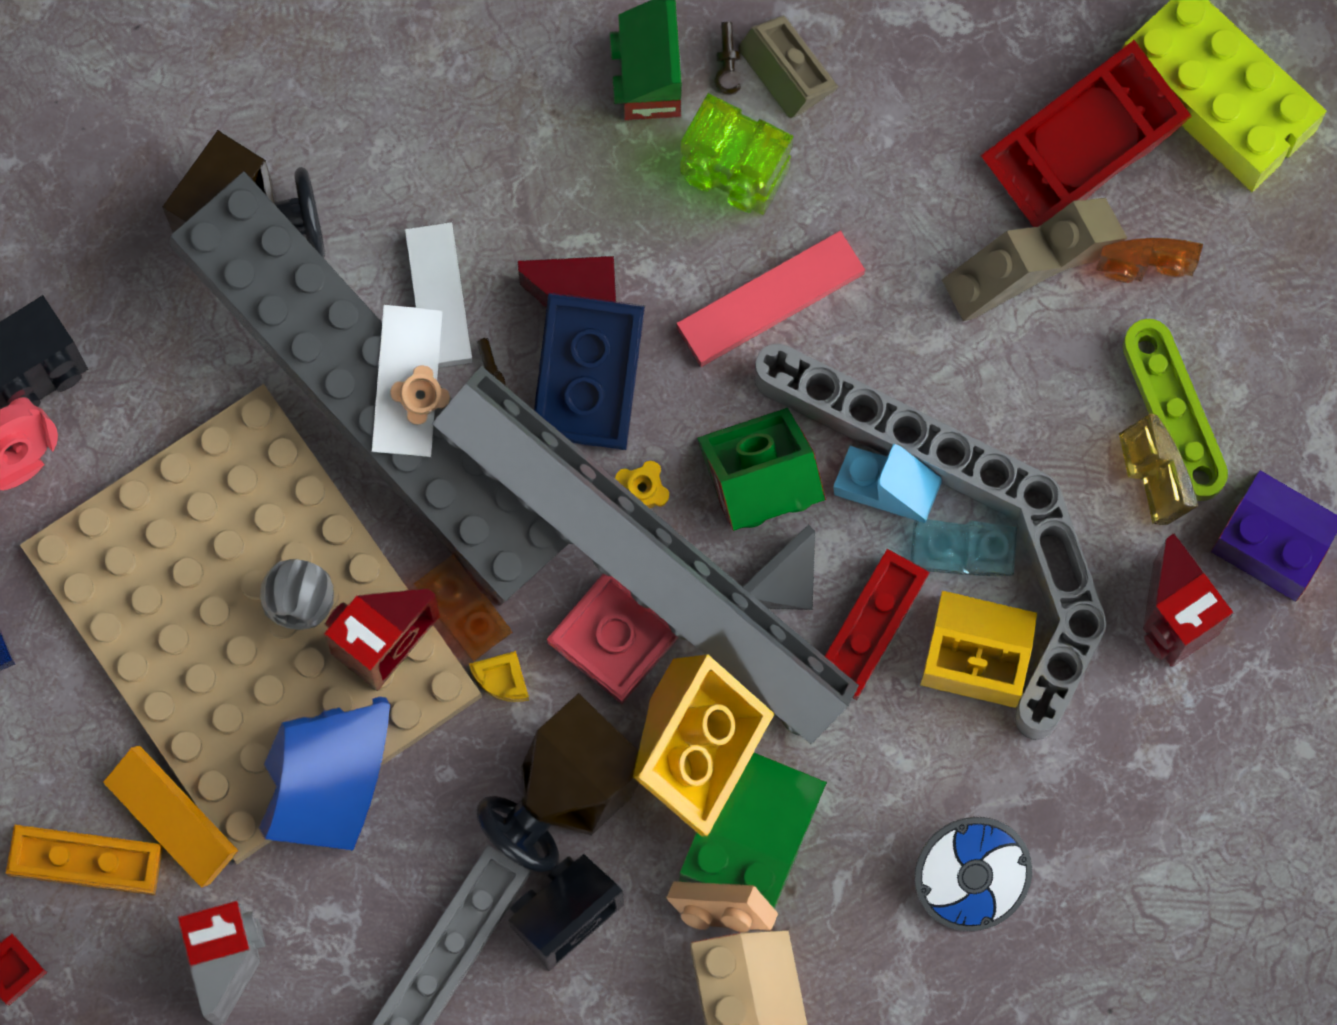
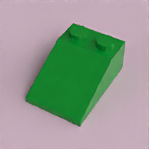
M753 752L708 836H701L696 832L681 868L679 882L755 886L768 903L776 909L827 782Z

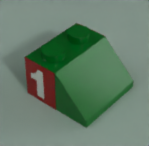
M650 0L618 14L619 31L610 32L611 60L621 59L622 75L613 76L614 104H624L625 120L681 117L682 82L676 0Z
M788 407L697 437L721 509L733 531L741 528L757 527L768 519L789 512H801L813 504L826 500L814 450Z

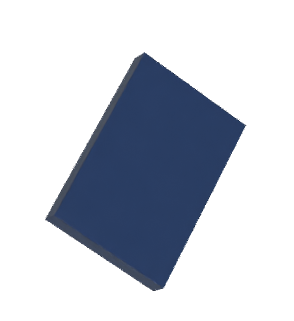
M558 293L548 294L534 411L572 443L621 450L627 449L645 305Z

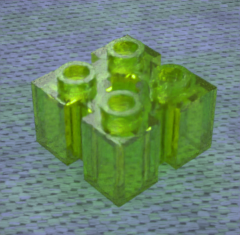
M708 93L681 140V155L683 157L680 160V173L696 189L709 192L710 189L714 190L716 187L729 194L726 200L734 208L745 213H751L753 210L764 216L790 169L791 155L789 154L793 146V135L761 119L756 122L743 115L741 109Z

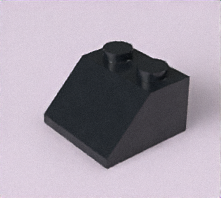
M582 854L576 861L570 856L565 858L548 874L552 881L538 894L533 889L529 890L510 908L514 913L508 919L510 927L549 971L624 906L623 890L585 854Z

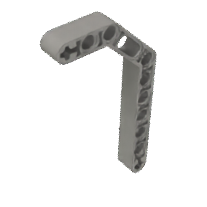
M777 343L764 347L757 355L754 373L755 385L762 394L887 457L892 445H899L942 478V484L1017 521L1055 632L1016 708L1014 716L1015 725L1019 732L1027 738L1037 740L1050 736L1057 728L1107 625L1105 613L1056 480L1048 474L787 345ZM777 364L785 367L784 373L779 372L776 378L768 375L769 370H774ZM798 374H802L798 390L793 389V381L797 382ZM814 384H822L831 390L832 396L826 400L818 401L811 398L806 390ZM859 405L868 406L875 413V418L869 422H859L851 416L850 410ZM899 427H910L916 431L919 439L911 444H904L895 438L893 432ZM943 448L954 449L960 454L962 461L951 466L943 464L938 459L937 452ZM989 469L997 470L1005 478V484L1000 487L988 486L982 481L980 474ZM1029 491L1041 492L1048 499L1049 505L1043 509L1032 508L1026 503L1024 494ZM1052 535L1062 541L1076 577L1078 589L1073 592H1064L1056 587L1040 545L1041 538ZM1075 618L1086 619L1093 626L1094 635L1087 638L1076 636L1070 629L1069 621ZM1056 660L1066 662L1072 669L1073 677L1065 681L1056 680L1049 673L1048 664ZM1045 692L1053 697L1045 711V717L1038 723L1031 719L1033 715L1032 710L1037 707Z

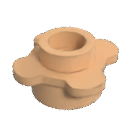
M424 365L417 366L413 371V375L406 381L395 382L390 390L391 398L395 402L402 404L407 411L408 421L415 425L423 424L427 420L429 413L436 408H445L450 401L448 390L440 387L438 381L433 377L432 369ZM419 390L425 394L422 400L417 399L415 396Z

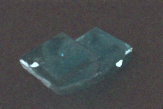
M927 519L926 523L915 520L913 524L910 561L930 572L976 576L1014 575L1018 527L972 520L966 525Z

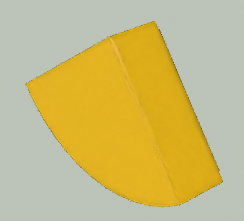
M516 651L469 664L470 671L477 684L491 696L508 702L529 701Z

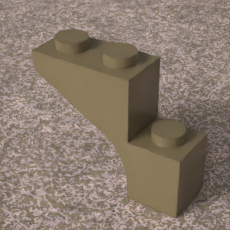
M1106 197L1073 201L1039 227L1004 232L943 278L942 282L962 320H972L1053 275L1076 266L1095 263L1125 241L1127 236Z

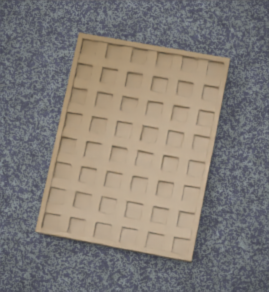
M264 384L20 544L197 807L239 850L233 857L236 864H239L272 841L266 840L263 837L259 826L276 789V785L264 763L281 723L301 717L313 718L324 711L339 707L344 712L373 705L372 698L386 697L390 703V712L381 762L382 766L482 698L481 692L434 625L378 691L332 656L324 635L328 629L325 626V622L339 604L345 602L349 605L356 595L405 591L408 588ZM290 559L304 560L318 565L329 574L334 590L333 606L328 616L316 627L304 630L290 629L273 622L265 615L260 599L261 583L267 572L278 562Z

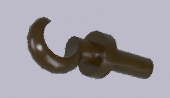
M721 22L722 51L716 53L717 61L723 62V67L716 73L714 82L719 92L732 95L741 89V85L738 84L732 89H726L721 85L720 81L724 74L735 71L734 61L740 60V52L734 51L732 22Z

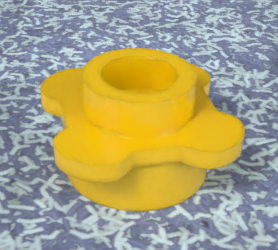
M646 461L642 467L631 471L625 468L621 469L615 476V479L650 509L655 505L659 507L664 506L669 500V490L662 486L659 477L661 467L655 461ZM642 483L647 486V489L643 492L637 488Z

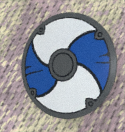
M967 817L953 821L939 829L922 848L915 867L916 892L925 910L944 926L961 931L988 929L1009 918L1024 901L1032 880L1031 856L1022 838L1005 823L987 817Z

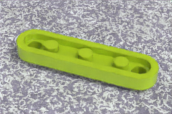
M1155 319L1139 320L1131 325L1124 338L1123 352L1181 491L1193 500L1207 501L1213 499L1222 491L1228 479V468L1170 330L1165 324ZM1149 341L1154 345L1155 351L1150 354L1144 353L1139 349L1138 343ZM1196 471L1205 472L1209 477V483L1198 484L1193 478V473Z

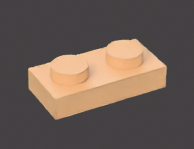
M673 881L666 897L681 914V919L684 923L700 930H706L709 927H723L737 932H748L749 929L771 931L778 915L755 886Z

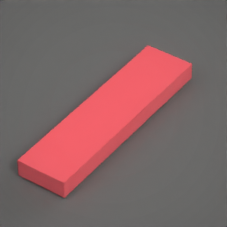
M840 230L679 321L676 328L700 367H703L863 276L865 268Z

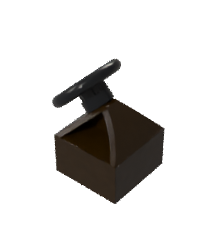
M217 130L162 206L172 233H174L240 174L245 172L302 235H306L307 241L325 258L320 221L308 170L303 167L295 170L294 178L298 197L277 201L266 160Z
M578 693L537 730L521 766L524 797L518 804L500 796L483 798L479 802L476 812L480 827L491 843L513 862L536 872L550 871L558 864L559 850L548 829L555 825L590 836L594 834L632 798L639 785V782L633 778L639 751ZM495 811H499V812H502V813L506 814V815H507L506 818L503 817V816H501L500 814H498V813L495 812ZM537 841L543 849L544 857H540L533 846Z

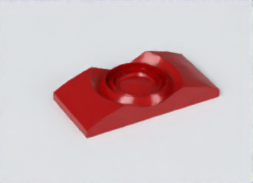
M1133 40L983 153L981 157L1032 226L1039 227L1073 201L1087 200L1123 169L1150 153L1192 116L1136 41Z

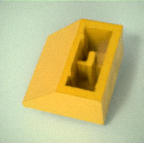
M942 590L920 686L1016 708L1022 696L1031 656L1037 613Z

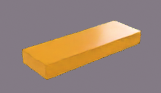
M140 745L130 748L103 781L108 789L201 888L210 885L239 851Z
M14 825L6 874L12 877L155 896L163 846L157 843Z

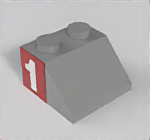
M238 901L178 917L202 1015L213 1025L225 1024L261 962L258 949L266 947L259 919L255 918L253 911L246 912Z

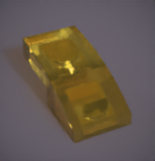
M1148 414L1119 433L1128 478L1143 479L1152 524L1168 525L1198 507L1195 491L1184 461L1175 442L1157 415Z

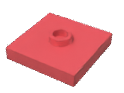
M602 574L547 638V643L613 698L623 704L679 637L671 631L668 623L652 609L638 604L630 591L614 577Z

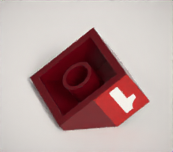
M1175 533L1166 538L1153 562L1143 629L1147 633L1144 636V640L1148 648L1159 660L1165 658L1170 666L1173 667L1217 637L1234 613Z
M428 588L356 595L349 605L342 602L333 610L325 622V626L328 629L324 635L332 656L378 691L440 618L436 595Z

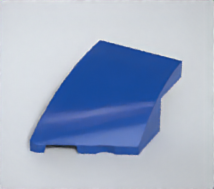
M386 697L372 698L373 705L344 712L339 707L324 711L313 718L301 717L281 723L264 763L276 785L274 794L259 826L266 840L354 850L372 801L384 753L390 712V703Z

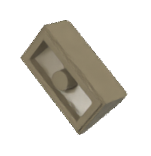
M784 15L752 27L739 44V52L790 118L802 114L838 88L837 84Z

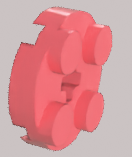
M25 397L17 398L7 407L0 409V490L12 489L35 476L45 465L40 458L46 452L47 447L53 452L57 445L58 432L55 424L41 408L33 405Z

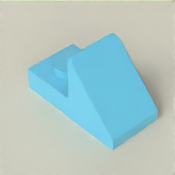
M892 445L888 457L850 446L834 483L833 490L835 496L926 523L941 486L942 478L899 445Z

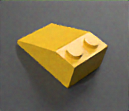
M708 654L674 658L650 698L633 778L698 834L708 836L772 720L774 713Z

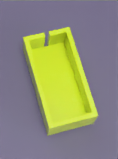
M1170 0L1129 38L1122 47L1124 48L1133 40L1136 41L1192 117L1182 127L1251 192L1261 185L1282 164L1285 156L1289 158L1318 130L1327 112L1324 107L1209 0Z

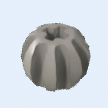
M298 559L280 561L267 572L261 583L260 599L265 615L273 622L286 628L297 630L314 628L328 616L333 606L334 590L329 574L318 565Z

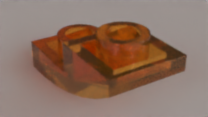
M1141 238L1120 241L1103 246L1095 270L1105 272L1107 278L1121 283H1131L1133 280L1142 282L1148 265L1156 267L1159 273L1170 277H1183L1184 274L1193 276L1199 263L1203 244L1171 238Z
M453 554L413 583L416 589L428 588L436 595L440 613L439 620L472 661L478 659L513 633L487 596L480 592Z

